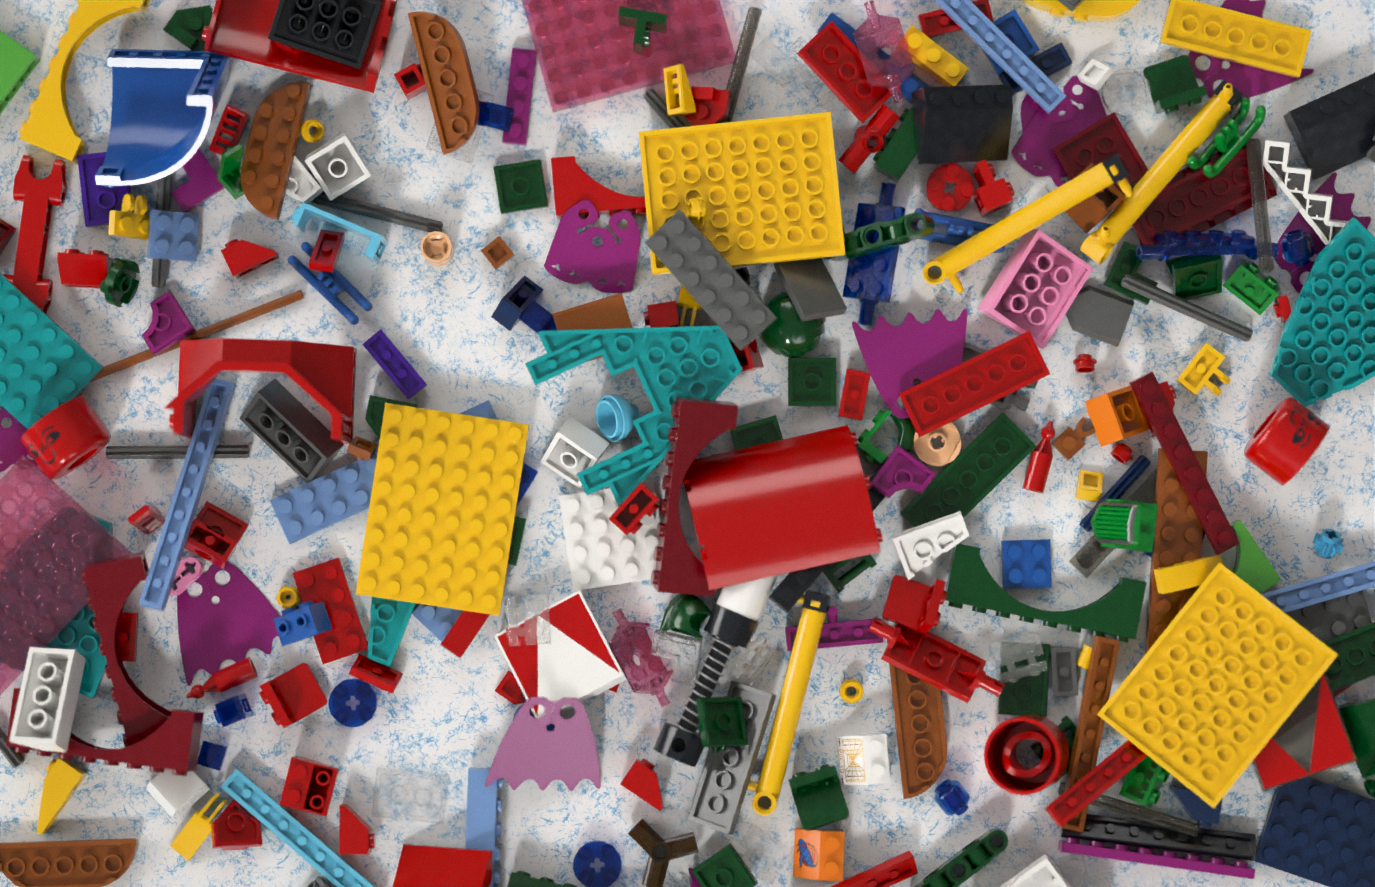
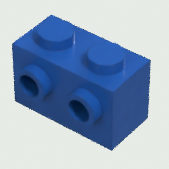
M313 600L299 604L300 609L298 610L295 607L282 610V616L273 619L282 646L299 642L332 629L324 602L314 604Z

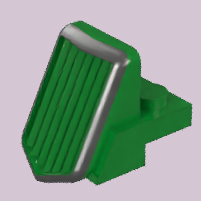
M1106 498L1105 502L1099 504L1090 520L1095 539L1100 542L1101 547L1152 553L1158 504Z

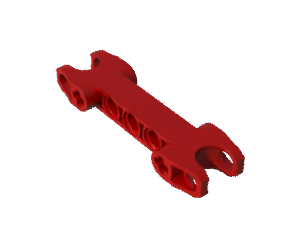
M23 155L15 175L13 187L14 201L23 202L14 274L3 275L47 314L52 300L53 281L42 278L52 206H63L65 203L67 191L65 161L55 159L51 174L45 179H36L34 176L33 158Z

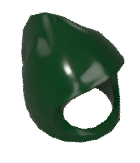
M677 594L665 610L659 633L665 635L668 630L703 640L700 627L706 618L710 616L711 611L696 595Z

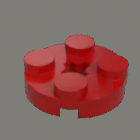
M955 163L937 167L929 175L926 183V196L933 207L941 211L956 212L963 209L969 203L974 193L971 175L966 169ZM946 182L955 184L954 194L944 192Z

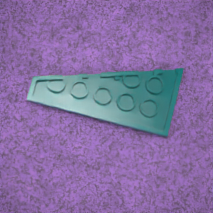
M372 597L368 659L388 667L392 666L416 603Z

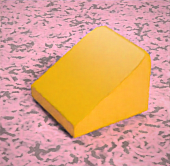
M1079 469L1075 498L1098 502L1102 494L1103 473Z

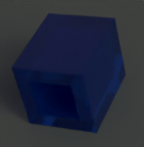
M479 101L480 111L477 126L509 132L514 109L492 102Z

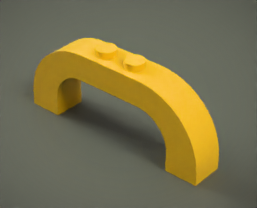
M1058 0L1023 1L1038 10L1050 12V15L1053 17L1063 18L1066 15L1073 17L1075 21L1087 22V20L1110 21L1117 19L1131 11L1140 0H1084L1073 12Z

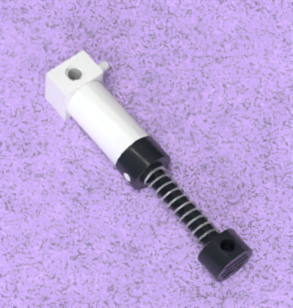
M778 575L723 587L710 613L709 620L703 629L711 633L712 639L715 641L709 644L711 650L706 652L708 657L706 661H702L703 668L698 670L700 673L699 678L694 679L696 682L695 687H690L692 694L687 696L689 701L683 705L685 708L684 712L679 713L681 717L680 722H675V724L664 723L653 748L654 750L676 761L696 767L704 749L701 736L696 733L697 729H700L696 699L711 697L712 694H716L714 689L716 686H720L718 680L720 677H724L722 671L724 668H728L725 664L727 660H731L729 656L731 651H735L738 646L748 649ZM677 738L685 741L686 747L684 751L676 749L674 743Z

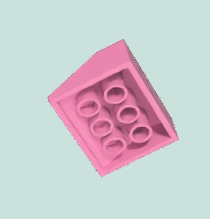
M1033 229L1022 236L977 309L1017 335L1030 331L1036 345L1044 349L1094 268L1039 229Z

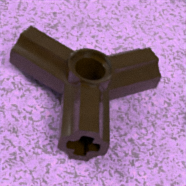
M643 818L628 832L649 854L641 884L647 887H663L670 860L699 852L694 832L663 839ZM659 845L665 846L668 854L663 858L657 857L654 854L655 847Z

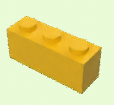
M913 25L896 46L898 52L944 87L957 86L969 70L967 66Z

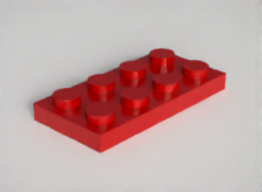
M830 21L797 53L862 124L897 91L833 21Z
M340 558L292 573L302 603L313 600L314 604L324 602L332 629L314 636L322 663L326 664L367 650L368 642Z

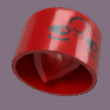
M78 396L63 403L42 417L23 434L20 441L44 474L50 479H58L76 470L98 454L109 443L111 433L85 397Z
M1292 397L1285 398L1270 412L1254 432L1244 449V456L1283 486L1299 472L1314 454L1327 435L1330 425Z
M1022 715L1002 722L991 732L984 748V761L988 774L1000 788L1016 795H1030L1049 788L1063 776L1069 761V747L1065 735L1051 720L1039 715ZM1024 739L1037 740L1044 748V756L1041 762L1034 768L1024 767L1017 759V746Z

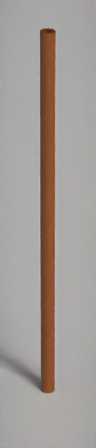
M298 290L201 328L181 341L200 340L304 299L301 290ZM180 341L159 355L179 348ZM148 349L103 367L90 382L155 356Z

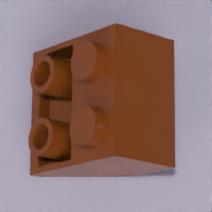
M1090 163L1077 176L1095 167V165ZM1112 184L1068 209L1065 213L1087 234L1125 196Z

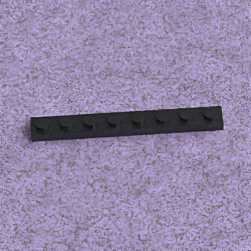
M885 459V460L882 462V464L877 468V470L871 475V477L869 478V479H870V482H871V480L873 479V477L876 475V473L878 472V470L881 468V466L884 464V462L886 461V459ZM871 487V489H868L872 511H874L885 496ZM828 564L789 572L768 598L784 612L788 613Z
M1086 814L1083 832L1061 828V837L1252 861L1256 857V834Z

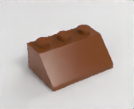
M622 293L553 313L557 330L632 328ZM600 355V356H598V357H596V358H594V359H591V360H595V359L601 358L602 355Z

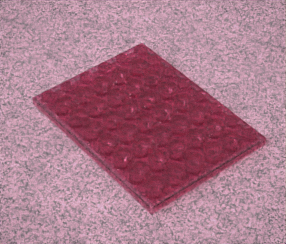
M522 0L553 112L665 82L663 68L677 64H684L688 76L737 62L720 0ZM619 7L667 14L668 27L666 34L650 31L649 48L644 47L643 54L634 52L633 39L635 28L619 25Z
M25 455L0 480V695L25 670L29 647L45 648L88 603L87 595H90L88 586L83 585L81 572L84 571L83 568L89 563L133 554Z

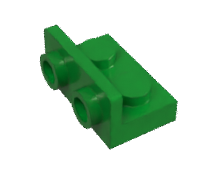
M1245 259L1240 262L1235 271L1223 283L1227 290L1259 315L1279 295L1281 289L1277 280L1269 275L1266 277L1260 272L1257 264L1250 260L1247 262Z
M1147 756L1128 772L1119 795L1152 808L1153 804L1155 805L1161 795L1160 787L1163 782L1167 781L1170 773Z

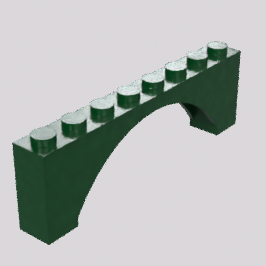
M963 544L954 546L945 591H947L945 601H949L948 606L962 609L963 604L972 606V611L985 614L987 609L996 611L995 616L1009 619L1010 614L1020 616L1019 621L1033 623L1034 619L1042 620L1043 626L1057 628L1058 624L1066 625L1067 631L1081 633V629L1091 630L1090 635L1105 637V634L1115 635L1114 640L1128 643L1129 638L1136 639L1147 582L1119 577L1118 584L1088 605L1067 611H1045L1023 604L1004 591L986 569L979 555L980 548Z

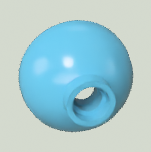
M616 394L602 396L596 408L598 428L611 442H619L627 438L634 427L632 420L640 417L639 409L635 404H630L625 398Z

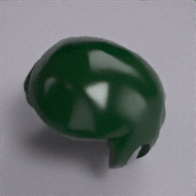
M787 292L779 293L765 303L777 316V319L760 334V339L772 352L792 358L794 356H802L816 348L821 335L825 332L824 323L826 317L802 322Z

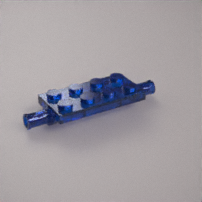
M881 182L878 203H858L854 231L862 226L880 221H891L900 218L901 215H905V208L893 206L896 184ZM878 232L874 234V243L879 239ZM899 246L860 257L849 258L842 297L856 299L861 303L857 324L872 326L875 305H878L880 302L890 303Z
M1166 230L1163 231V234L1154 235L1155 245L1138 244L1136 248L1137 259H1157L1158 261L1168 260L1170 256L1245 255L1249 259L1257 260V258L1266 257L1277 258L1279 254V246L1276 242L1260 243L1255 240V237L1246 234L1244 230H1232V233H1224L1220 230H1209V233L1187 230L1186 234H1178L1176 231Z

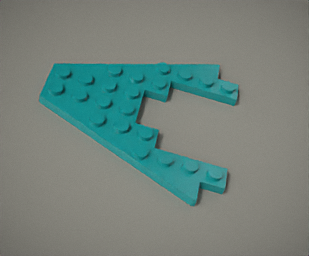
M719 326L540 331L537 333L547 353L525 363L535 386L602 355L612 377L632 367L635 368L654 411L632 420L642 443L577 473L586 495L609 486L618 506L628 498L666 456V452L670 451L671 442L668 441L669 428L673 427L674 418L671 417L672 404L676 403V398L716 400L743 370L727 335Z

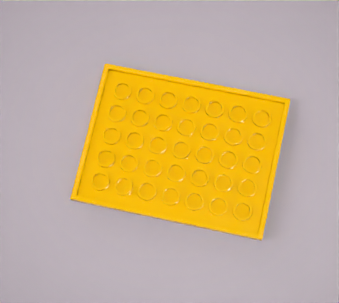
M831 112L639 132L649 238L679 210H682L688 217L690 198L697 199V197H700L701 202L706 204L705 216H701L698 221L695 218L689 219L732 267L845 256ZM650 249L652 275L670 274L671 272Z
M385 403L356 594L500 616L529 424Z
M1219 562L1097 715L1210 806L1215 808L1338 654Z

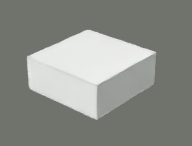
M1092 59L1078 75L1080 82L1098 91L1113 72L1110 67Z

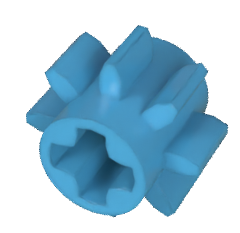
M1325 529L1322 531V534L1316 533L1313 540L1315 544L1313 549L1316 550L1320 557L1331 559L1334 558L1335 554L1341 555L1344 539L1341 538V535L1336 530Z

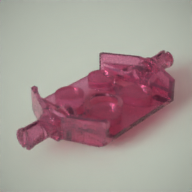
M873 0L869 1L872 10H870L868 2H865L864 6L868 17L854 31L853 35L868 84L875 87L889 88L894 103H899L896 93H898L899 100L902 102L904 98L900 89L901 84L915 71L900 20L899 18L877 14ZM882 48H889L892 53L888 59L883 60L878 57V53Z
M622 608L618 609L612 614L619 626L616 627L617 630L609 642V646L633 692L651 694L652 696L656 695L662 708L671 703L664 691V687L667 685L674 670L667 671L645 629L650 624L629 622ZM634 655L640 659V666L634 662Z

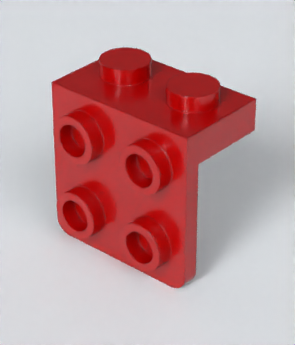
M895 575L891 581L882 617L885 620L927 634L933 626H937L941 613L938 612L940 604L943 605L947 595V591L944 590L946 582L936 579L931 586L912 579L908 580L906 577Z
M301 663L277 678L260 685L262 691L259 694L266 705L270 704L274 711L271 713L273 720L277 726L282 725L283 728L294 724L328 703L324 692L306 663Z

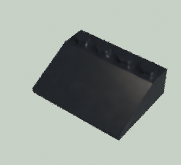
M280 0L268 39L361 69L382 0Z
M1375 73L1293 109L1283 116L1307 168L1312 169L1311 177L1313 181L1365 158L1368 151L1375 146V141L1372 140L1375 134Z
M1011 84L923 87L911 93L919 164L980 162L985 159L987 162L1007 160L1013 113Z

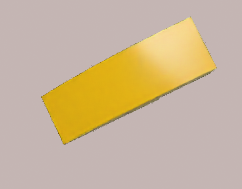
M1221 554L1154 569L1158 593L1166 594L1202 585L1219 562L1223 565Z

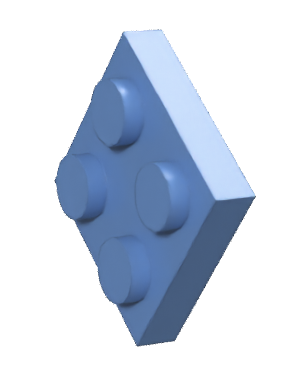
M151 209L149 211L147 258L196 262L199 214Z
M420 604L412 614L442 642L463 610Z

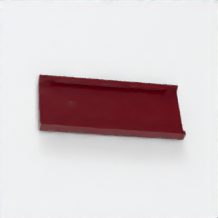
M1250 139L1216 176L1212 178L1206 177L1203 167L1206 164L1213 166L1223 155L1220 151L1213 154L1198 169L1187 167L1178 171L1132 225L1143 249L1146 251L1147 259L1277 195L1276 188L1267 170L1262 165L1263 162Z

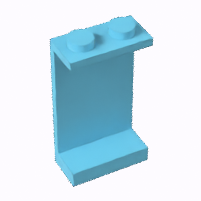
M302 202L301 207H296L292 220H294L293 225L297 229L304 232L311 215L363 236L370 239L364 255L370 261L379 264L388 243L382 235Z

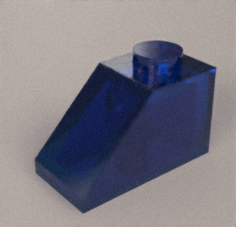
M535 300L531 302L519 317V320L537 335V332L557 330L553 315Z
M246 693L233 696L215 704L216 710L213 711L217 723H222L223 727L254 716Z

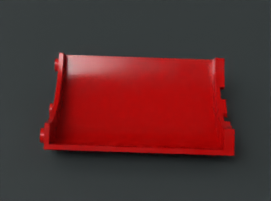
M216 0L209 27L205 26L202 34V40L206 41L204 51L374 93L397 0H382L361 69L306 51L297 55L291 54L279 48L273 40L268 39L271 22L280 0Z
M848 425L694 459L685 474L683 484L688 503H690L699 546L704 545V548L700 549V554L709 590L881 552L879 543L883 542L881 529L876 528L868 489H871L870 479L868 475L863 474L856 449L858 447L856 433L850 432Z

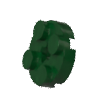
M115 258L112 261L107 277L100 284V291L104 293L105 299L109 304L123 307L121 304H128L135 296L139 286V281L135 280L136 273L140 274L139 266L136 262L125 258Z

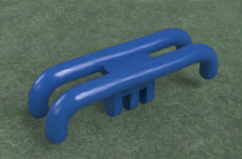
M917 208L914 212L930 216L934 223L947 225L946 234L933 232L931 235L920 239L957 246L971 238L973 230L981 232L993 225L927 212L921 208ZM1003 246L1002 248L996 250V251L993 252V253H1002V252H1004V251H1005V246Z
M303 242L301 249L311 258L314 247L308 242ZM293 255L289 256L288 263L352 325H357L359 318L337 297L343 290L365 311L372 310L371 302L336 269H334L333 273L322 271L316 277L298 258Z

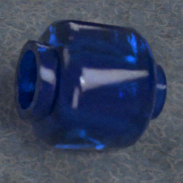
M1303 229L1293 230L1284 234L1285 238L1281 240L1280 245L1285 261L1295 263V266L1308 264L1309 258L1315 254L1311 235L1303 232Z
M947 779L935 788L934 800L946 815L956 814L960 816L969 808L967 804L970 801V794L959 781Z

